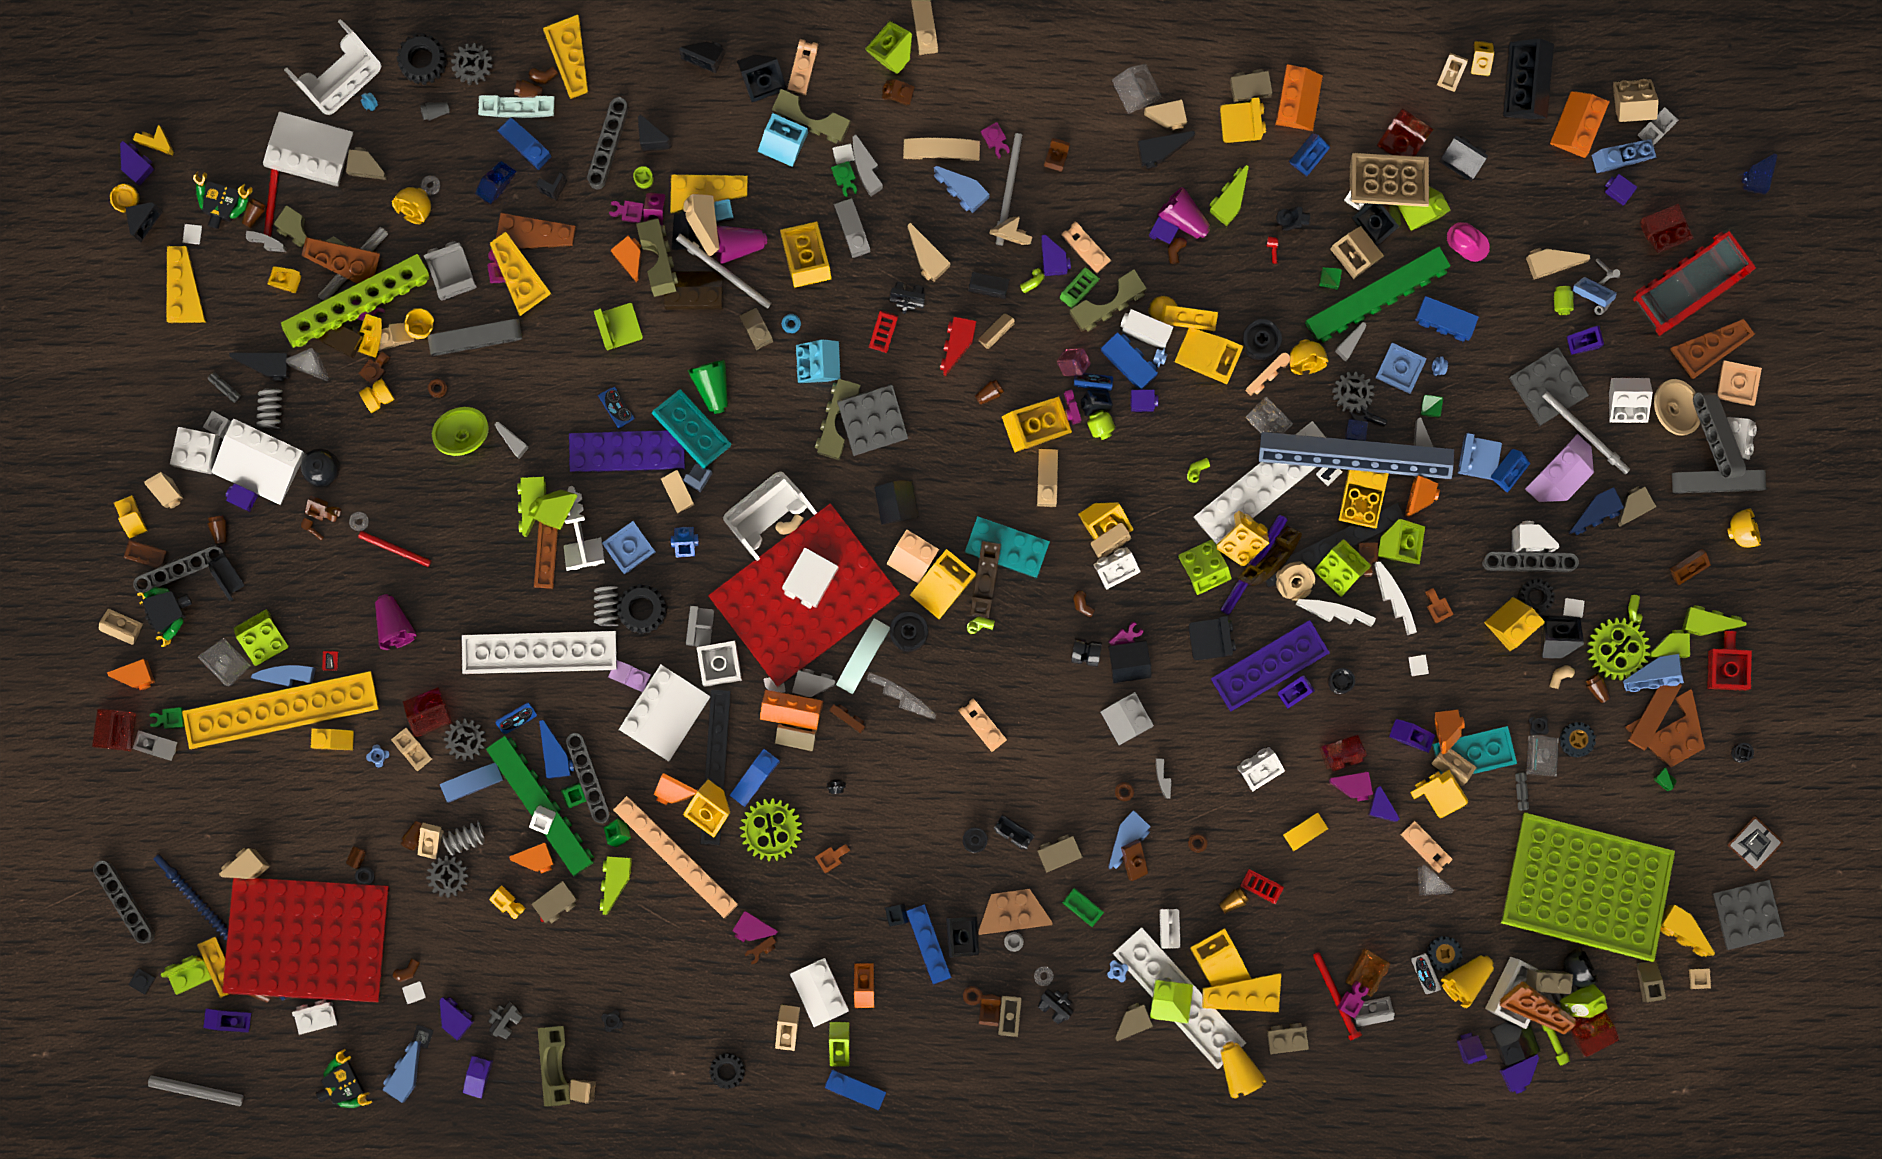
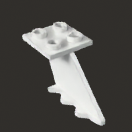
M570 486L568 492L578 496L565 523H574L578 542L564 545L567 571L605 563L602 539L596 538L584 541L580 521L585 520L584 516L580 515L584 509L583 505L578 503L582 500V495L577 493L573 486Z

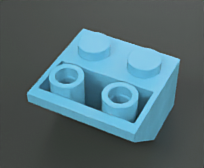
M772 113L758 152L793 167L808 135V129Z
M818 340L796 345L798 383L828 382L840 379L839 341Z

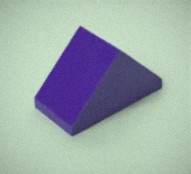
M1600 326L1567 336L1571 355L1599 349L1604 345Z
M1303 675L1277 693L1288 709L1315 690L1305 675Z
M1381 786L1375 788L1368 815L1393 822L1400 820Z

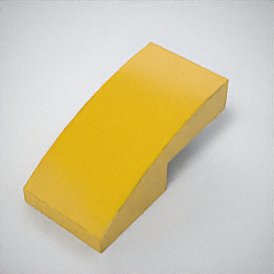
M366 314L359 331L364 333V337L358 352L376 358L381 340L382 322L380 318Z
M1316 813L1283 836L1293 851L1326 831L1328 827L1319 813Z

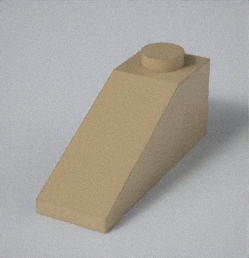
M911 0L919 55L938 53L931 0Z
M692 194L684 201L683 208L686 212V219L707 255L712 256L719 249L713 196Z
M910 223L908 224V231L922 270L921 274L928 281L931 279L935 282L950 267V262Z
M1541 248L1531 251L1526 259L1533 279H1537L1588 262L1591 258L1587 254L1551 249L1541 250Z
M1039 449L1037 506L1056 507L1058 450Z
M162 472L144 481L149 490L166 508H174L180 504V500L184 499L173 479Z
M572 1079L571 1083H568L570 1100L583 1103L594 1101L596 1081Z

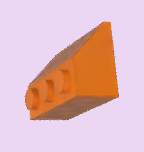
M1287 64L1275 125L1313 131L1323 75L1304 67Z
M1571 91L1550 144L1585 158L1591 149L1610 101L1593 94Z
M765 690L760 719L817 730L823 701Z

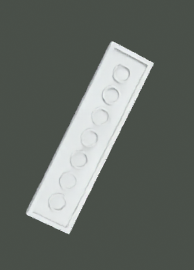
M1313 421L1296 434L1325 437ZM1261 462L1197 513L1194 519L1217 545L1235 527L1234 514L1241 511L1244 514L1250 515L1253 519L1316 467Z
M616 631L462 635V674L616 670L617 668Z
M1142 927L1113 953L1122 964L1128 965V971L1151 996H1153L1154 980L1192 984ZM1193 985L1189 1023H1175L1208 1060L1219 1069L1223 1065L1220 1052L1223 1049L1222 1046L1227 1042L1233 1041V1043H1238L1243 1047L1246 1042L1216 1009L1202 1008V994Z

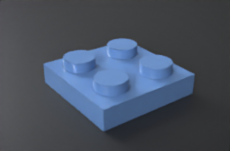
M1391 343L1375 378L1410 394L1426 358Z
M634 521L602 542L624 575L656 553Z

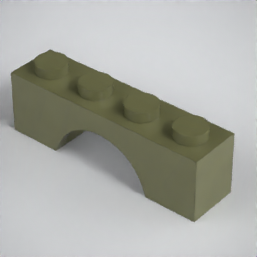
M783 89L780 90L772 108L776 115L785 119L788 117L794 123L801 126L805 125L810 128V132L818 136L820 133L827 135V140L836 144L838 141L843 142L851 125L850 120L835 113L822 120L809 119L801 110L800 98Z
M286 205L274 223L278 228L276 231L284 237L289 235L293 238L292 242L302 248L307 237L304 230L305 218ZM334 236L326 240L328 242L346 245Z
M659 219L636 224L643 250L653 251L659 256L655 266L647 271L654 297L676 292L675 284L678 283L676 273L671 271V268H674L672 256L668 257L667 252L671 251L668 240L664 241V236H667L665 226L660 225Z
M1135 270L1118 279V294L1110 303L1095 305L1085 300L1070 310V315L1081 332L1084 330L1088 332L1094 329L1098 321L1103 320L1104 322L1108 320L1117 309L1120 312L1129 306L1128 302L1133 299L1138 301L1145 296L1144 292H1146L1147 288Z
M838 379L837 383H833L831 394H834L832 402L828 401L826 412H828L827 420L823 419L820 428L823 434L821 438H817L815 445L819 455L840 460L845 440L837 433L835 428V421L840 413L837 401L859 394L861 385Z
M564 1026L538 1028L544 1106L570 1104L569 1084L566 1082L562 1070V1051L565 1047Z

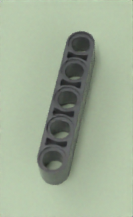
M621 97L614 98L610 103L588 172V182L594 189H601L606 184L627 118L628 105ZM617 104L624 105V109L622 111L618 112L614 110ZM611 122L619 123L616 129H610L609 124ZM605 140L613 141L612 146H603ZM600 158H607L605 165L597 164ZM596 175L602 177L599 183H593L592 178Z
M512 319L431 334L427 338L430 355L436 356L518 341L522 339L519 319Z
M1713 391L1696 393L1693 397V405L1720 474L1724 478L1742 477L1746 472V466L1717 393Z
M1746 470L1742 477L1724 478L1720 471L1672 473L1673 493L1766 490L1765 470Z
M211 544L140 573L134 579V588L136 591L144 593L154 587L162 586L208 567V562L215 559L209 555V551L217 549L221 556L224 553L223 549L218 544ZM195 556L202 559V563L198 566L191 562V559ZM181 564L184 567V571L177 573L173 570V566ZM163 571L166 574V578L158 580L155 577V573ZM141 578L146 579L148 585L142 588L138 586L137 581Z
M1490 552L1482 559L1483 567L1489 571L1571 572L1579 564L1577 556L1571 553ZM1488 557L1496 559L1497 563L1495 566L1488 564ZM1508 557L1515 559V566L1511 567L1507 564L1506 560ZM1527 557L1534 559V567H1529L1526 564ZM1546 558L1553 559V567L1546 566ZM1565 558H1570L1573 561L1572 568L1565 566Z
M572 733L567 737L566 743L592 818L598 823H606L609 821L611 813L586 741L580 734ZM572 738H580L581 743L578 747H572ZM580 755L587 757L585 765L581 766L577 763ZM587 773H591L594 778L589 784L584 782V776ZM593 791H598L600 794V798L596 802H592L590 799V794ZM600 809L606 811V817L603 820H599L596 816Z
M109 861L96 862L93 867L94 875L132 936L139 943H150L155 937V932L114 865ZM103 864L108 868L107 873L104 875L100 873V867ZM115 880L118 888L112 891L110 883ZM122 897H126L128 900L126 907L120 905ZM133 913L138 915V921L135 924L130 921V916ZM144 929L148 931V938L146 940H142L140 937V933Z

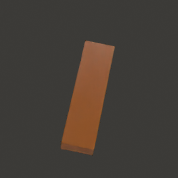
M539 522L534 588L554 589L558 529Z
M1680 683L1677 686L1664 685L1656 689L1629 737V742L1644 751L1647 749L1682 686Z

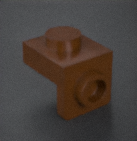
M896 79L887 80L882 89V98L910 105L914 86Z
M1052 138L1044 167L1062 172L1070 143Z
M993 994L982 995L980 1025L998 1026L1001 997Z

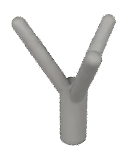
M1596 259V262L1607 272V276L1598 284L1603 285L1610 278H1620V271L1618 269L1610 270L1602 261Z

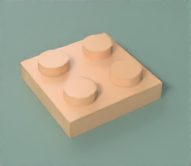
M1723 361L1717 389L1719 399L1754 406L1762 368Z

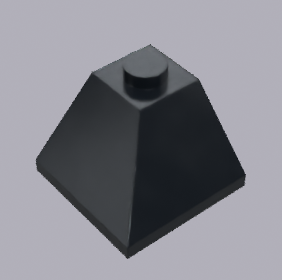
M714 41L712 43L702 42L682 46L679 49L681 59L713 73H717L725 55L723 46Z
M754 54L737 61L752 103L775 95L781 89L787 90L776 57Z
M1368 203L1352 217L1355 223L1364 229L1376 246L1401 226L1398 205Z
M1542 615L1541 618L1545 621L1541 625L1542 658L1562 659L1584 644L1580 617Z
M1510 1021L1490 1028L1504 1065L1508 1066L1540 1052L1530 1023L1526 1029Z

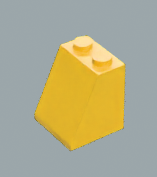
M1512 597L1484 623L1504 646L1511 651L1518 647L1545 621L1532 607Z

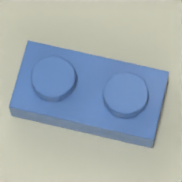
M1586 277L1578 281L1573 288V292L1603 307H1606L1616 298V292Z

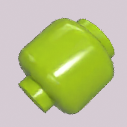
M1103 410L1092 413L1087 421L1092 436L1095 438L1100 437L1101 440L1112 436L1111 432L1115 429V424L1110 413Z

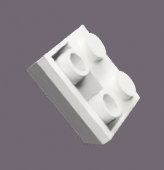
M1611 378L1609 390L1610 422L1648 423L1653 393L1650 378Z

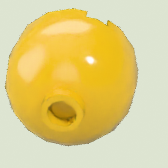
M404 188L392 200V206L398 214L402 212L407 215L404 219L414 224L424 222L431 211V203L427 193L421 188Z
M1310 340L1300 341L1291 350L1289 355L1291 371L1298 375H1303L1302 371L1310 370L1309 374L1324 369L1327 366L1326 362H1328L1325 349L1319 343Z
M1751 508L1737 512L1730 521L1731 527L1728 528L1730 539H1735L1738 545L1746 548L1761 545L1758 525L1754 519H1751L1755 517Z

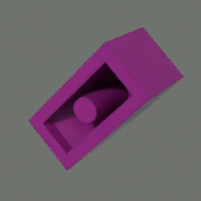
M1369 772L1329 779L1330 784L1350 798H1357V801L1369 800L1368 796L1373 795Z
M744 911L733 929V932L736 933L734 937L742 942L774 936L778 933L777 930Z

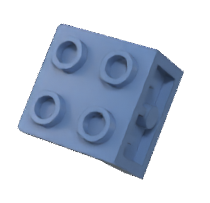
M1467 433L1463 439L1457 473L1492 480L1491 475L1498 468L1502 443L1474 438V434Z

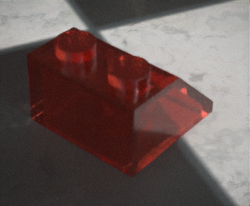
M1402 108L1377 145L1391 155L1415 157L1434 129Z

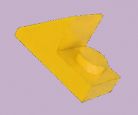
M160 125L157 127L154 139L153 135L142 132V134L135 133L133 140L137 144L173 155L174 151Z
M273 266L268 285L296 293L301 280L300 272Z
M132 495L114 503L120 516L118 520L129 538L147 532Z

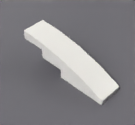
M1380 561L1376 562L1374 565L1383 601L1391 600L1395 618L1403 616L1407 635L1416 633L1417 630L1412 614L1401 590Z
M1299 599L1296 602V605L1328 622L1335 616L1351 624L1355 618L1371 627L1376 618L1359 610L1336 603Z

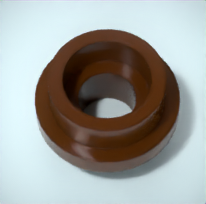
M433 379L428 385V392L431 396L440 398L446 394L447 385L442 379ZM440 385L441 390L436 392L434 390L435 386Z
M1128 782L1119 783L1115 788V795L1120 801H1129L1134 795V788ZM1123 788L1128 790V794L1125 796L1121 794V789Z
M1200 833L1193 834L1188 840V846L1193 852L1200 853L1206 849L1207 839ZM1196 839H1199L1201 841V845L1199 847H1196L1194 845V841Z
M969 986L963 992V999L969 1005H977L982 999V992L976 986ZM970 992L976 993L975 999L969 998Z

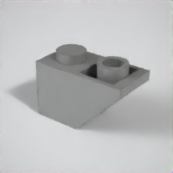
M803 668L802 671L798 670L792 694L812 699L833 687L836 681L832 680L833 676L822 673L821 676L814 675V671Z

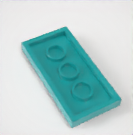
M680 389L652 412L653 416L703 469L732 445Z
M977 516L965 553L979 558L982 540L1001 543L998 565L1037 578L1050 541Z
M1508 726L1460 737L1451 747L1453 751L1477 767L1473 774L1517 764ZM1439 743L1432 744L1435 758L1441 751Z

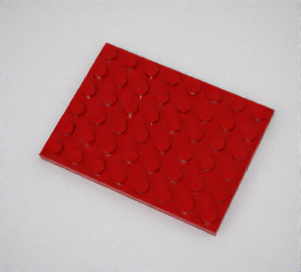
M830 503L761 555L758 561H753L708 596L775 685L779 687L794 676L798 670H802L900 594ZM804 548L839 567L817 608L812 606L811 609L802 605L801 599L797 597L792 599L784 594L785 590L782 589Z
M233 878L222 993L379 1002L389 887Z

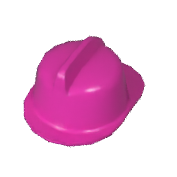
M1460 222L1454 224L1447 233L1449 246L1465 259L1477 262L1487 256L1490 247L1488 239L1475 227L1468 223Z

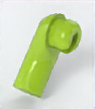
M1040 268L1032 271L1034 278L1020 285L1024 293L1037 287L1044 279L1045 275Z
M1207 458L1190 465L1187 473V478L1190 482H1198L1201 470L1210 467Z
M1631 595L1628 606L1629 620L1633 621V624H1640L1643 618L1642 614H1637L1640 596Z
M976 617L967 624V631L970 634H975L983 627L993 630L995 621Z

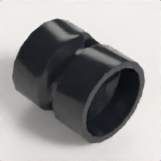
M1075 638L1071 662L1078 664L1086 662L1089 666L1098 667L1102 643L1096 641L1087 643L1085 639Z
M1346 668L1335 670L1328 678V686L1335 694H1345L1355 685L1354 674Z
M980 828L968 829L963 836L964 848L971 853L983 851L987 845V835Z

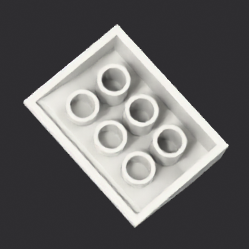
M279 112L263 161L264 167L338 187L353 132Z
M233 418L211 472L281 505L306 453Z
M660 664L619 730L667 761H670L710 699V696Z

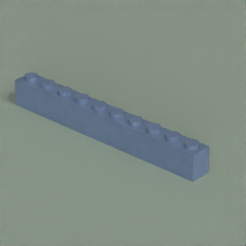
M1262 432L1259 462L1451 479L1454 465V449Z

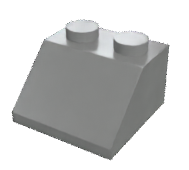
M1135 692L1101 711L1118 745L1153 727Z

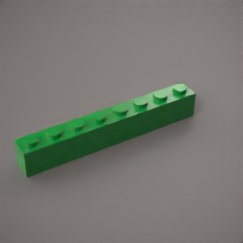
M1437 247L1309 318L1305 324L1315 342L1321 340L1324 343L1332 338L1331 334L1337 331L1340 334L1349 328L1347 325L1353 322L1355 324L1365 320L1364 316L1369 313L1372 315L1382 310L1381 306L1385 304L1390 306L1398 301L1399 296L1404 294L1406 297L1415 292L1414 288L1417 286L1424 287L1430 284V279L1435 276L1441 278L1446 275L1450 264L1441 248Z
M503 736L486 748L487 752L532 817L538 806L556 813L549 832L545 836L572 875L576 876L594 863L592 861V858H594L593 854L588 848H583L581 845L583 842L582 838L577 832H572L570 829L572 826L571 822L566 816L564 818L559 813L561 808L555 800L553 802L548 797L550 792L546 786L539 784L537 781L539 776L535 770H530L527 767L528 760L523 753L518 754L515 749L518 747L512 738L508 739L506 736Z

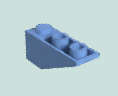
M1651 139L1601 149L1592 155L1596 173L1611 171L1656 158Z
M938 166L934 167L935 178L940 183L944 182L948 186L947 191L953 197L957 196L961 200L959 203L966 211L970 210L973 213L989 199V193L977 180Z
M1676 654L1657 658L1623 681L1626 691L1637 692L1644 688L1657 689L1664 685L1677 686L1679 683H1684L1680 656Z
M1134 811L1119 825L1108 866L1109 869L1112 867L1117 869L1124 861L1122 859V846L1139 838L1143 841L1150 833L1148 831L1150 826Z
M419 1040L414 1043L410 1042L405 1050L407 1052L404 1059L400 1058L394 1066L396 1071L393 1075L389 1074L383 1083L385 1085L383 1090L401 1103L406 1101L416 1086L421 1043Z

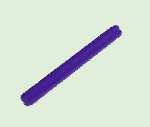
M1278 515L1268 531L1269 544L1249 562L1248 566L1250 564L1256 566L1266 556L1275 538L1286 524V517ZM1238 580L1221 608L1224 614L1229 615L1246 589L1247 583Z

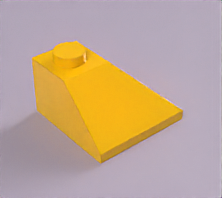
M1094 503L1078 514L1094 540L1119 523H1123L1129 533L1134 530L1119 503Z
M708 779L697 791L683 814L712 837L716 836L730 814L724 790Z

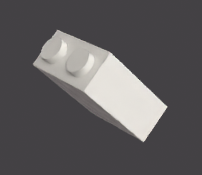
M1132 309L1129 314L1125 313L1120 325L1123 327L1122 333L1162 350L1166 347L1173 330L1172 326Z
M804 548L782 587L785 590L784 594L792 599L795 597L801 599V604L810 609L812 606L817 608L839 567Z

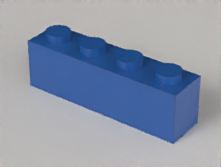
M925 905L906 911L932 983L936 984L951 978Z

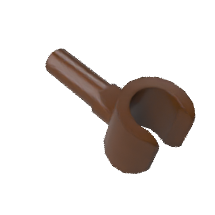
M304 518L301 527L312 533L319 540H322L324 537L311 528L313 521Z

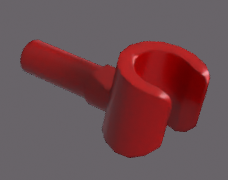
M1268 237L1267 247H1272V263L1276 264L1278 239Z

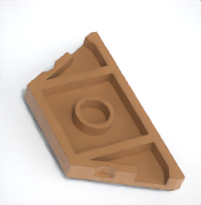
M1024 889L991 894L978 933L983 935L1053 924L1031 890Z

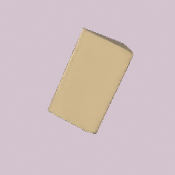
M1003 314L978 339L979 342L986 349H989L1014 325L1015 320L1009 315Z
M678 470L661 479L677 513L694 506Z
M1119 523L1091 542V546L1098 559L1108 556L1130 541L1131 536L1123 523Z
M107 609L99 622L100 631L131 645H134L143 626V623L111 609Z
M1451 748L1446 754H1442L1440 751L1432 762V765L1442 772L1450 770L1457 783L1461 786L1465 785L1477 768Z

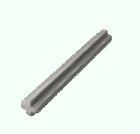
M379 227L360 249L373 251L388 235L387 231ZM336 274L318 294L319 298L323 301L331 298L347 278Z
M153 1075L148 1080V1086L237 1106H241L243 1103L242 1094Z

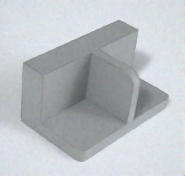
M690 606L686 645L701 647L711 644L714 610Z

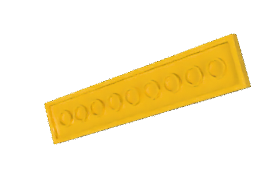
M369 671L182 711L189 749L378 710L379 705L373 675Z

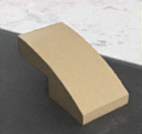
M407 728L391 739L416 771H419L432 760L431 756Z

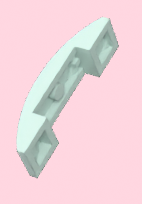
M479 95V115L510 118L554 116L555 97L535 96V98Z
M875 618L873 619L836 684L837 686L851 694L854 693L877 650L890 630L889 626Z

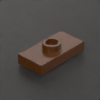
M129 539L123 558L157 567L163 564L166 551Z
M1137 839L1122 846L1121 850L1128 879L1134 881L1148 874L1141 842Z

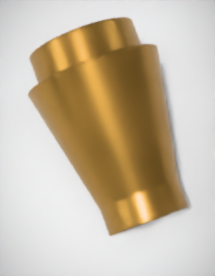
M1240 887L1239 889H1234L1219 905L1226 914L1231 910L1246 905L1249 899Z

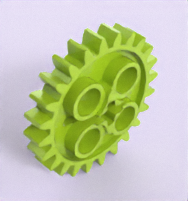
M1615 618L1614 623H1612L1609 619L1607 620V626L1601 623L1599 624L1601 630L1598 628L1594 629L1597 635L1589 636L1593 639V642L1587 643V645L1592 647L1587 653L1593 654L1589 660H1595L1592 667H1600L1597 673L1605 671V678L1611 674L1612 680H1615L1617 675L1619 680H1623L1624 675L1628 678L1631 676V673L1637 672L1636 669L1641 670L1643 668L1641 663H1648L1644 657L1650 656V653L1645 652V649L1651 647L1650 645H1645L1649 638L1642 637L1645 631H1638L1640 625L1632 627L1633 621L1626 624V618H1623L1621 623H1619L1618 618ZM1614 631H1619L1622 634L1620 641L1614 639ZM1630 636L1628 642L1621 648L1622 652L1617 653L1611 662H1607L1608 658L1617 650L1615 646L1621 645L1626 637ZM1630 643L1636 645L1637 650L1635 653H1631L1628 650ZM1602 645L1609 647L1610 652L1608 655L1602 654ZM1617 658H1622L1624 660V666L1622 668H1619L1616 665L1615 662Z
M773 798L770 804H768L766 799H764V805L756 802L757 808L755 809L750 806L751 814L745 812L748 818L741 819L745 826L740 827V829L745 830V833L741 834L740 837H746L747 839L743 842V845H750L747 851L755 850L753 853L754 857L760 853L761 860L764 856H767L768 861H770L772 856H774L776 861H778L780 854L783 858H786V851L792 854L791 846L798 847L794 843L795 840L801 841L797 834L803 831L798 830L797 827L801 826L802 823L796 822L800 816H793L792 814L795 809L789 811L788 803L783 807L782 800L778 804H775ZM767 813L770 814L772 827H776V831L773 832L776 842L775 847L772 846L770 833L766 832V829L769 828ZM777 813H781L784 816V821L781 824H776L773 820L774 815ZM758 817H763L765 820V825L761 828H757L754 824L755 819ZM780 832H785L788 835V839L784 843H780L777 840ZM761 836H767L769 839V843L765 847H761L758 843Z

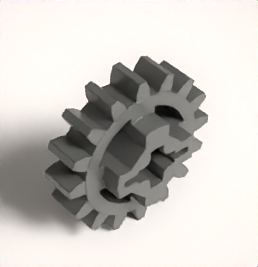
M466 43L465 49L458 47L460 53L454 52L453 54L456 59H451L452 64H455L451 68L453 71H457L455 73L456 78L461 76V82L464 83L467 80L469 85H471L472 81L479 84V79L485 81L484 75L490 76L491 74L488 69H493L492 64L489 63L493 60L491 57H487L489 55L488 50L483 52V46L480 45L477 48L475 43H473L472 47H469ZM463 57V64L460 67V61ZM470 61H472L473 63H475V66H474V67H472L471 65H469V62H470ZM483 61H484V67H483V69L481 70V69H480V68H481V64H482Z
M1347 372L1346 378L1341 375L1339 378L1340 382H1335L1336 388H1333L1332 392L1336 395L1333 396V400H1338L1337 407L1343 406L1342 411L1349 409L1350 414H1352L1353 410L1356 409L1357 413H1360L1361 407L1366 410L1367 404L1371 405L1372 399L1370 398H1373L1375 393L1370 391L1373 390L1374 386L1368 385L1370 379L1364 380V374L1358 377L1357 372L1353 376ZM1342 386H1343V390L1345 391V393H1344L1343 396L1341 395V388H1342ZM1364 389H1365V391H1366V397H1365V399L1363 398L1364 396L1362 395V392H1363ZM1350 391H1352V392L1356 391L1357 394H1354V393H1353V394L1351 395V394H1350Z
M464 719L462 724L457 720L456 726L450 724L449 726L452 730L445 731L449 737L444 738V741L449 743L445 748H451L449 754L453 755L456 753L455 759H459L462 756L463 761L467 760V756L473 760V754L480 756L481 754L478 750L480 748L485 749L481 744L487 741V739L482 738L485 731H479L481 725L474 726L475 721L473 720L468 724L467 719ZM464 727L472 728L475 732L468 733ZM457 731L458 735L456 739L453 740L454 733ZM464 735L466 737H471L469 740H467L468 744L459 743L461 742V740H463ZM478 740L476 747L473 749L474 741ZM456 747H463L466 753L456 750Z
M445 856L444 861L440 857L437 858V864L431 863L434 868L427 870L431 873V876L426 877V879L431 880L428 887L434 886L432 892L440 891V897L444 893H446L447 898L451 897V893L454 896H458L457 890L463 892L462 885H468V882L464 881L465 878L469 877L468 874H464V871L468 868L461 867L463 861L456 863V857H453L451 861L449 856ZM451 864L456 866L460 873L454 872ZM443 865V870L436 874L438 868ZM447 872L452 875L448 883L447 879H443V875H447ZM456 880H460L458 885L453 888V883ZM436 881H440L444 889L440 888Z

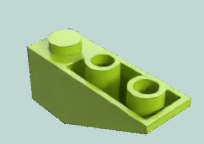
M1247 165L1243 169L1240 167L1233 175L1235 177L1232 183L1228 182L1221 190L1224 192L1221 197L1218 198L1216 196L1210 203L1212 207L1210 213L1226 226L1230 224L1240 211L1248 172Z
M544 477L521 478V483L517 485L518 494H521V502H518V512L522 513V521H519V532H522L524 537H528L536 520L528 516L531 503L536 498L546 495V479Z
M1694 605L1687 609L1682 630L1702 636L1746 626L1747 622H1743L1741 617L1732 615L1730 618L1725 617L1722 612L1712 610L1711 613L1705 611L1704 607Z
M607 857V861H603V872H606V878L602 880L601 891H604V899L600 900V911H603V915H608L631 877L632 858Z

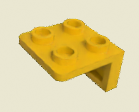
M1252 98L1250 103L1227 104L1220 107L1222 134L1225 143L1261 140L1263 133H1266L1265 122L1261 121V115L1264 114L1263 103H1260L1259 98Z
M1238 511L1234 514L1235 527L1216 546L1217 550L1239 565L1245 566L1269 544L1268 530L1263 524L1255 522L1250 515Z
M1450 770L1442 774L1439 771L1429 777V781L1426 782L1425 779L1415 785L1416 789L1410 792L1414 799L1425 794L1439 818H1443L1468 803V799Z

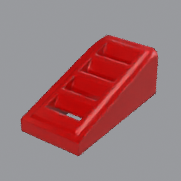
M880 310L869 348L887 353L898 315ZM882 317L893 320L892 324L882 321ZM883 325L886 327H890V331L879 328V326ZM877 332L888 335V338L878 336ZM875 339L886 342L885 346L874 343Z
M1250 869L1240 887L1273 904H1276L1284 886ZM1251 877H1256L1251 887L1247 886ZM1260 879L1262 883L1257 891L1255 887ZM1265 884H1270L1265 894L1261 893ZM1274 886L1276 890L1271 898L1269 894Z

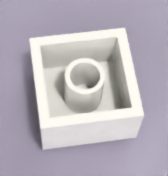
M178 427L170 465L212 474L211 471L214 466L220 437L216 434Z
M735 641L697 647L704 687L742 681Z

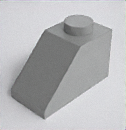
M138 730L132 749L172 761L173 755L176 752L177 742Z

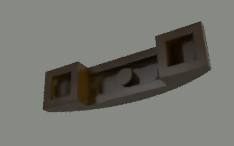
M1286 526L1275 538L1277 544L1256 566L1250 564L1238 576V579L1251 586L1258 585L1269 579L1289 559L1299 543L1302 533Z
M982 540L970 616L989 619L1001 543Z

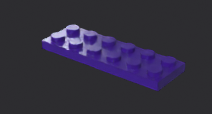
M668 431L569 433L570 472L685 469V449Z
M1309 620L1211 678V681L1231 712L1330 652Z

